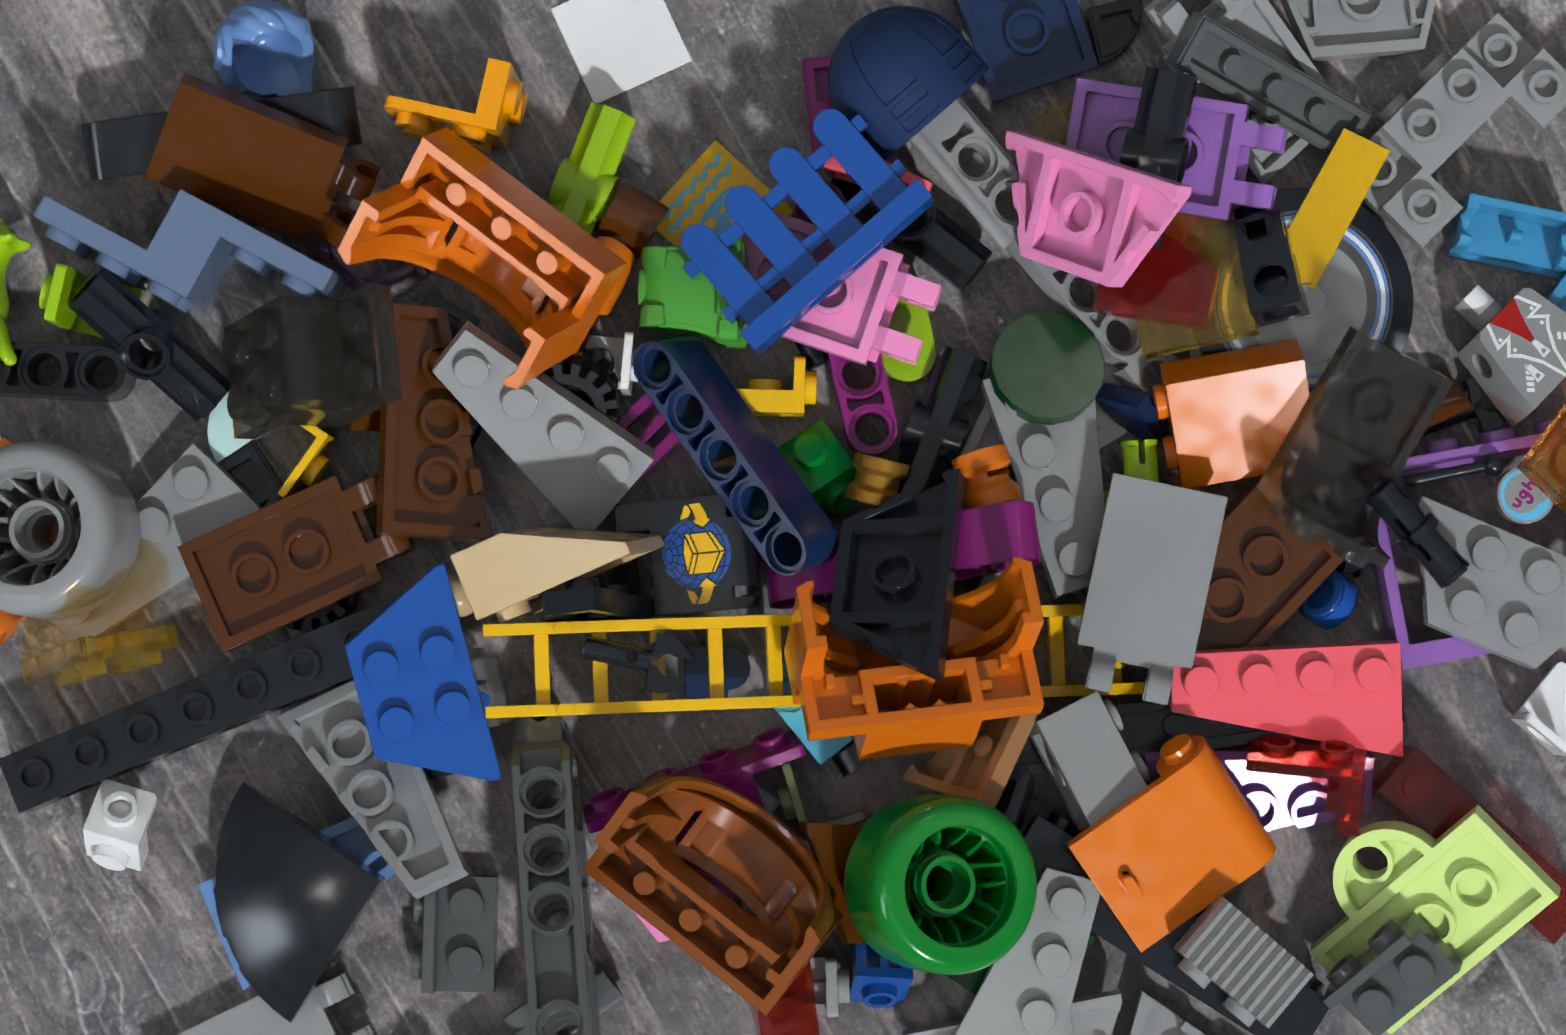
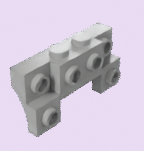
M1499 13L1491 18L1450 60L1441 52L1417 76L1424 86L1410 100L1401 92L1377 115L1384 125L1369 140L1390 150L1362 204L1385 219L1418 250H1421L1463 209L1431 175L1504 102H1507L1538 131H1541L1566 106V70L1544 48L1538 52Z

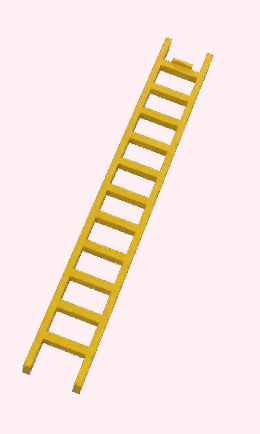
M1084 604L1041 605L1043 617H1046L1049 670V686H1041L1042 696H1088L1096 692L1097 690L1084 688L1085 684L1066 685L1063 617L1082 616ZM792 614L482 625V637L533 635L535 705L484 707L485 718L801 707V704H793L792 695H783L781 627L790 626ZM765 627L767 696L725 698L722 629ZM706 629L709 698L667 700V692L663 694L651 692V701L609 702L608 664L592 661L593 703L551 704L548 635L591 633L592 637L607 640L606 633L649 631L650 645L655 641L656 633L664 634V631ZM665 654L659 659H651L650 663L657 666L659 672L666 676ZM1116 662L1110 693L1098 691L1099 695L1143 694L1145 682L1122 683L1121 667H1125V663Z

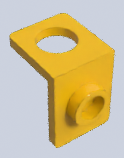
M275 398L271 406L316 436L314 442L278 492V495L286 498L299 492L304 484L310 487L319 481L331 461L325 455L336 439Z

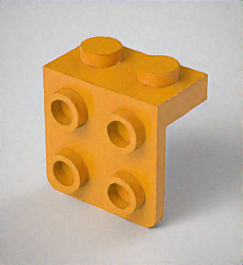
M488 58L475 114L392 95H386L384 108L394 120L395 125L403 128L402 134L407 137L422 140L424 136L448 127L482 154H490L492 147L507 150L512 125L521 126L523 122L528 92L522 91L523 82L519 80L510 62Z

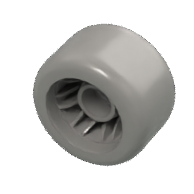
M25 441L0 448V610L36 619L64 620L85 615L104 605L121 589L128 579L139 551L141 537L140 518L137 505L128 486L103 461L63 445L43 441ZM58 521V536L51 546L49 543V531Z

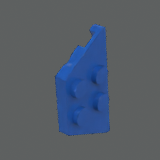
M443 562L437 563L428 569L427 573L403 595H399L384 608L382 613L368 626H364L344 644L375 759L496 781L502 779L445 564Z

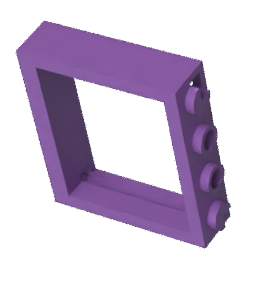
M1566 418L1536 423L1537 434L1515 438L1513 428L1479 434L1481 444L1459 448L1457 438L1423 444L1424 455L1403 458L1401 448L1386 450L1368 457L1369 465L1354 469L1365 532L1371 534L1375 547L1376 557L1372 568L1386 640H1396L1401 644V670L1490 654V652L1452 636L1409 643L1387 524L1364 500L1379 485V482L1385 481L1384 479L1392 476L1411 475L1479 462L1490 453L1498 454L1502 459H1509L1562 449L1566 466Z

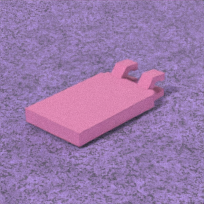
M773 211L800 243L817 229L814 224ZM745 234L742 238L746 250L747 271L757 281L773 265ZM827 241L812 254V257L820 263L835 250V247ZM882 248L781 337L864 366L867 365L868 361L876 363L879 353L916 366L923 346L922 340L889 329V325L898 299L934 312L942 291L941 285L907 274L910 265L902 263L904 259L903 254ZM783 279L767 294L776 302L792 287Z

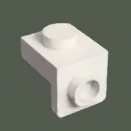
M103 780L83 827L86 855L91 856L92 860L98 865L110 870L122 871L127 867L141 871L149 852L147 827L157 804L156 795L152 792L112 780Z

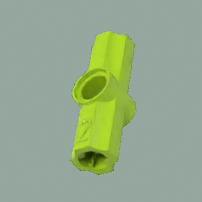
M593 102L590 103L588 111L585 113L570 157H565L558 169L548 198V203L592 237L597 224L601 223L615 196L619 177H616L637 123L635 118L628 116L620 110Z

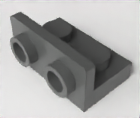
M468 875L419 899L414 897L413 917L414 922H423V945L413 946L412 979L422 980L421 993H435L436 991H496L499 876Z
M1413 912L1399 924L1393 919L1383 924L1368 940L1367 944L1370 948L1357 959L1352 954L1342 958L1326 976L1330 984L1322 1002L1330 1010L1341 1002L1372 1035H1381L1460 971L1463 961Z

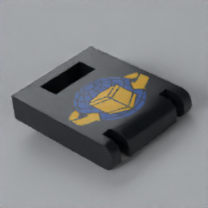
M719 495L626 503L615 506L617 532H650L651 535H661L665 545L651 552L654 587L640 588L638 558L619 565L621 585L628 586V593L651 598V617L760 607V596L750 594L739 597L735 596V586L760 584L758 555L756 547L734 516L729 517V509Z

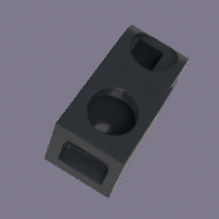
M1281 207L1234 218V229L1250 314L1259 327L1309 315L1310 311L1306 293L1302 287L1296 256L1292 252L1291 241Z

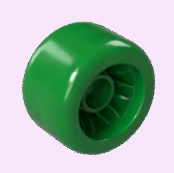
M925 794L907 797L887 805L863 826L855 838L847 858L844 874V894L849 915L859 935L883 958L896 965L939 975H962L979 971L996 963L1020 940L1034 910L1037 894V875L1032 853L1025 838L1016 825L998 809L973 798ZM932 870L935 875V887L931 894L928 895L926 883L928 875Z

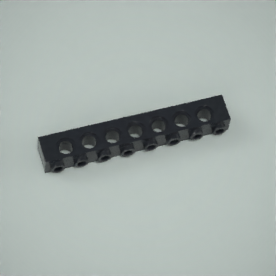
M399 595L0 758V767L18 812L36 811L99 785L105 779H114L354 680L344 644L364 626H368L382 613V610Z

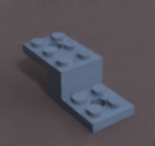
M182 189L179 190L147 250L45 195L33 215L48 225L44 236L86 260L91 251L98 253L99 255L95 260L96 264L137 286L141 277L147 279L150 282L145 290L187 313L191 304L207 311L234 260H237L241 266L267 280L270 279L273 271L284 276L280 284L289 288V291L318 307L323 298L338 305L348 287V284L333 270Z

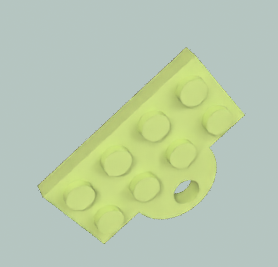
M1476 805L1436 840L1424 830L1405 822L1380 821L1359 829L1348 838L1334 865V893L1340 907L1347 916L1313 943L1309 953L1329 972L1346 955L1352 954L1357 959L1370 948L1367 944L1368 940L1387 921L1393 919L1399 924L1415 912L1463 963L1456 975L1386 1030L1391 1035L1559 897L1561 887L1479 805ZM1363 847H1375L1384 853L1388 865L1381 870H1369L1358 861L1357 851Z

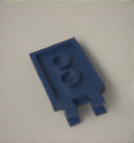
M955 0L969 44L989 66V69L981 76L990 105L1099 67L1077 0Z

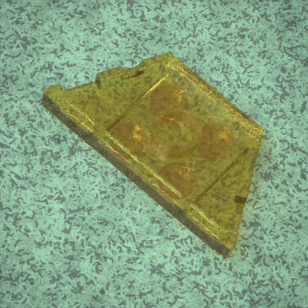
M176 624L122 631L111 636L95 639L93 636L76 638L25 660L20 664L25 685L56 679L58 686H65L92 680V677L108 674V667H112L113 676L146 670L150 666L164 663L162 653L178 648L180 644Z

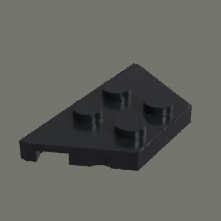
M951 469L942 473L945 482L915 496H912L908 489L889 498L879 508L866 509L842 521L829 624L836 635L935 680H944L965 490V479L960 469Z

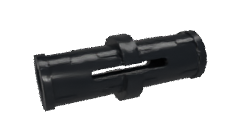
M1392 476L1373 489L1364 501L1372 507L1398 537L1395 542L1403 552L1410 551L1441 589L1449 586L1466 572L1467 567L1470 566L1469 562L1454 549L1438 530L1439 521L1432 513L1424 514L1397 483L1398 481L1395 477Z

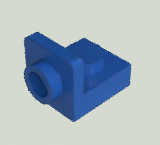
M851 943L852 977L849 982L850 1001L863 1002L865 1005L873 1008H885L904 1002L913 981V969L892 963L876 953L868 944Z

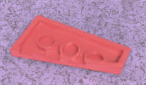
M1396 640L1196 650L1192 669L1174 666L1168 706L1174 713L1403 757L1401 644Z

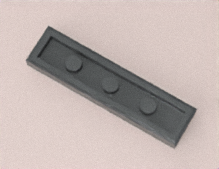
M1195 10L1165 61L1186 74L1196 76L1200 82L1237 103L1249 105L1251 111L1281 128H1285L1288 132L1327 154L1331 153L1344 128L1361 136L1373 114L1368 109Z

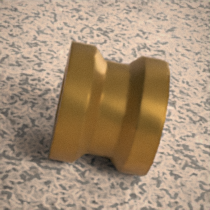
M855 452L853 465L856 468L854 481L847 485L844 497L882 506L889 498L899 494L900 481L908 476L910 465Z

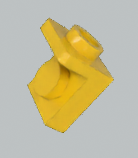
M794 356L793 390H782V380L750 379L748 380V389L736 390L755 417L804 418L805 404L816 405L817 370H806V357Z

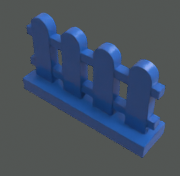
M836 109L821 111L813 123L815 136L822 144L819 149L806 160L793 148L783 147L776 150L769 161L770 172L778 182L773 189L761 198L751 187H734L726 196L725 207L735 222L719 236L703 224L691 225L682 234V249L691 259L682 268L692 279L701 272L730 304L721 313L731 324L740 317L745 321L748 326L740 334L758 356L934 204L933 195L918 178L908 187L902 182L900 178L908 171L899 159H896L888 166L866 141L861 133L867 129L868 124L859 114L849 121L843 113ZM832 158L838 162L861 189L846 204L839 199L817 173ZM789 196L817 227L801 243L772 211ZM873 202L880 211L862 225L856 216ZM745 234L773 265L757 281L729 250ZM829 241L835 247V250L822 262L818 263L812 257V254ZM785 279L792 288L774 302L767 293Z

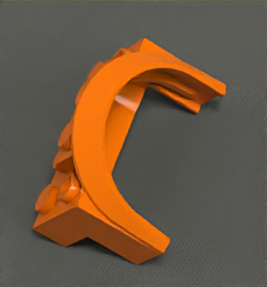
M448 127L422 138L399 184L362 200L337 250L347 265L375 259H394L422 266L455 281L486 301L511 324L521 337L527 350L516 371L503 381L506 387L515 389L521 388L545 370L578 352L627 264L626 261ZM454 221L459 226L452 239L446 238Z

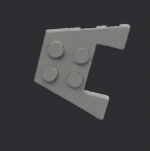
M1281 0L1302 49L1311 62L1421 53L1426 46L1436 0Z

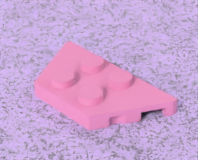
M1008 130L1006 132V149L1016 150L1020 181L1011 184L1013 205L1019 216L1017 236L1020 256L1107 287H1123L1191 195L1192 186L1024 132Z

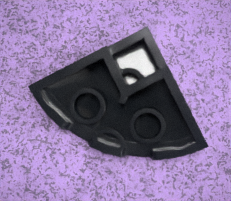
M243 782L230 804L217 843L216 886L214 887L217 915L223 936L226 937L242 975L255 992L274 1011L291 1023L355 928V923L385 880V877L339 847L340 844L248 783Z

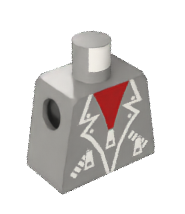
M1478 284L1454 308L1478 331L1459 351V359L1512 427H1515L1566 377V312L1528 287H1523L1502 307Z

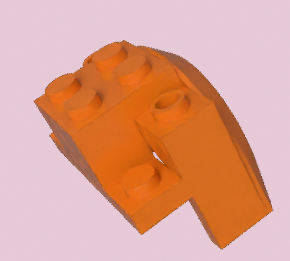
M1019 557L1013 558L1002 573L990 583L971 592L953 597L944 680L932 679L836 635L829 624L831 609L819 606L812 601L813 581H807L796 588L794 610L784 654L793 704H801L808 741L854 736L858 760L973 747L983 720L1041 713L1044 701L1033 648L1043 626L1044 618L1032 561Z

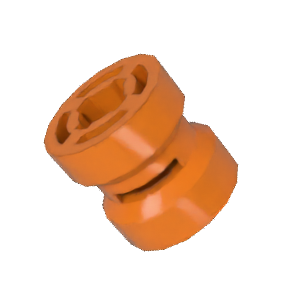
M999 444L981 448L952 460L953 469H960L965 479L967 494L963 502L966 509L1023 500L1019 484L1010 478L1008 467L1011 463V458L1007 445Z

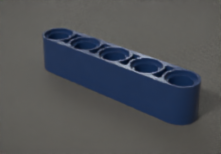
M680 334L648 341L640 345L633 359L634 375L638 383L768 566L777 574L793 576L831 562L836 556L839 547L838 533L834 525L704 344L696 336Z

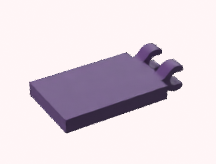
M1077 78L1065 146L1120 163L1126 134L1129 128H1134L1142 88ZM1194 96L1192 113L1185 137L1189 140V153L1182 184L1192 186L1190 197L1178 213L1229 221L1232 204L1263 210L1274 208L1277 188L1272 185L1246 182L1245 179L1251 148L1284 154L1288 131L1281 127L1248 123L1249 105Z

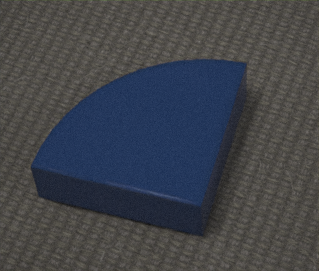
M1104 383L1095 396L1096 401L1107 415L1132 435L1142 440L1157 439L1159 445L1161 438L1165 437L1168 433L1164 420L1158 419L1156 405L1149 392L1112 383Z

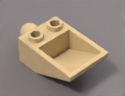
M533 527L497 534L450 555L456 572L450 573L447 576L459 618L466 617L474 613L476 620L497 616L499 623L504 624L517 618L521 620L543 611V592L565 590V582L595 577L665 545L661 535Z

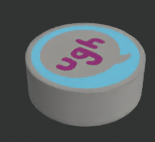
M1519 466L1506 471L1498 478L1493 489V502L1496 510L1505 520L1514 524L1524 525L1537 522L1550 512L1554 504L1555 491L1550 478L1543 471L1532 466Z

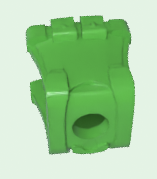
M741 237L729 250L747 270L746 250L743 238ZM648 246L642 248L641 265H643V269L639 270L638 304L642 306L639 311V327L642 330L656 335L690 334L697 338L726 345L727 348H747L748 343L740 334L747 327V325H744V320L740 317L731 324L721 313L730 304L701 272L692 279L682 267L691 259L683 251L682 246Z

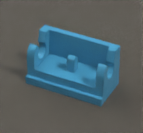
M1469 193L1458 202L1463 209L1454 218L1447 257L1558 280L1561 273L1566 271V213Z

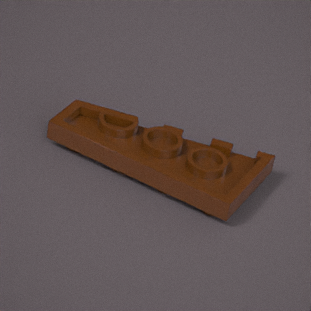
M391 302L384 307L376 535L482 542L494 536L491 520L486 519L481 493L485 491L480 468L476 469L469 437L472 435L468 412H464L463 405L432 372L434 362L453 340L446 308Z

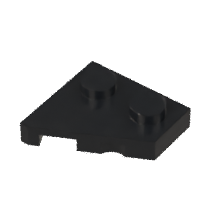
M578 578L565 582V590L543 592V616L547 622L651 619V598L629 594L627 585L600 586L599 579Z

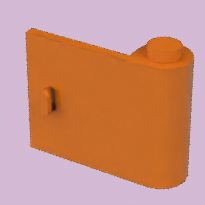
M1180 734L1168 740L1161 747L1159 752L1161 756L1155 765L1161 777L1066 843L1141 953L1212 904L1219 896H1223L1259 871L1271 860L1276 851L1274 841L1205 737L1200 735L1189 736V734ZM1122 872H1128L1129 875H1123Z

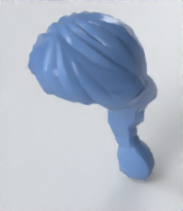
M272 0L248 1L234 8L228 17L219 24L213 38V68L218 72L219 77L226 85L234 86L239 93L253 95L261 99L314 91L313 73L317 66V59L314 54L315 39L311 33L312 26L307 18L302 17L281 3ZM346 146L343 153L353 156V146Z

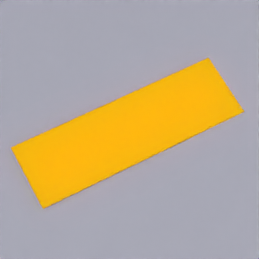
M1345 128L1288 228L1292 252L1296 256L1302 284L1312 283L1307 286L1312 290L1316 287L1390 150Z

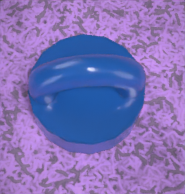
M1334 570L1298 609L1303 617L1314 625L1325 630L1334 629L1341 625L1355 608L1359 595L1358 588L1350 579L1339 571Z

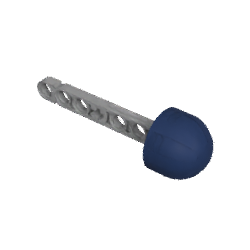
M891 6L871 12L854 23L837 44L829 65L828 90L833 109L843 113L849 121L858 114L863 118L868 127L861 135L883 160L907 141H910L1002 250L1006 248L1056 308L1062 314L1085 325L1098 341L1104 361L1118 368L1113 372L1118 381L1124 387L1149 392L1155 403L1153 392L1146 387L1143 381L1145 367L1149 363L1160 366L1161 363L1177 361L1178 359L1158 336L1151 339L1147 323L1116 287H1107L1087 280L1094 289V301L1090 307L1078 306L1072 300L1069 288L1072 280L1079 276L1065 272L1056 280L1053 273L1059 271V269L1020 256L1017 236L1019 218L1013 221L1004 219L996 209L995 201L1000 191L1012 192L1011 184L1020 182L1018 166L960 97L989 69L986 62L954 25L942 16L927 9L914 6ZM960 131L964 137L950 145L946 150L942 143ZM970 147L981 154L985 165L981 176L972 177L962 171L958 161L959 152L962 148ZM1113 320L1124 323L1130 331L1131 342L1125 351L1115 349L1107 340V326Z

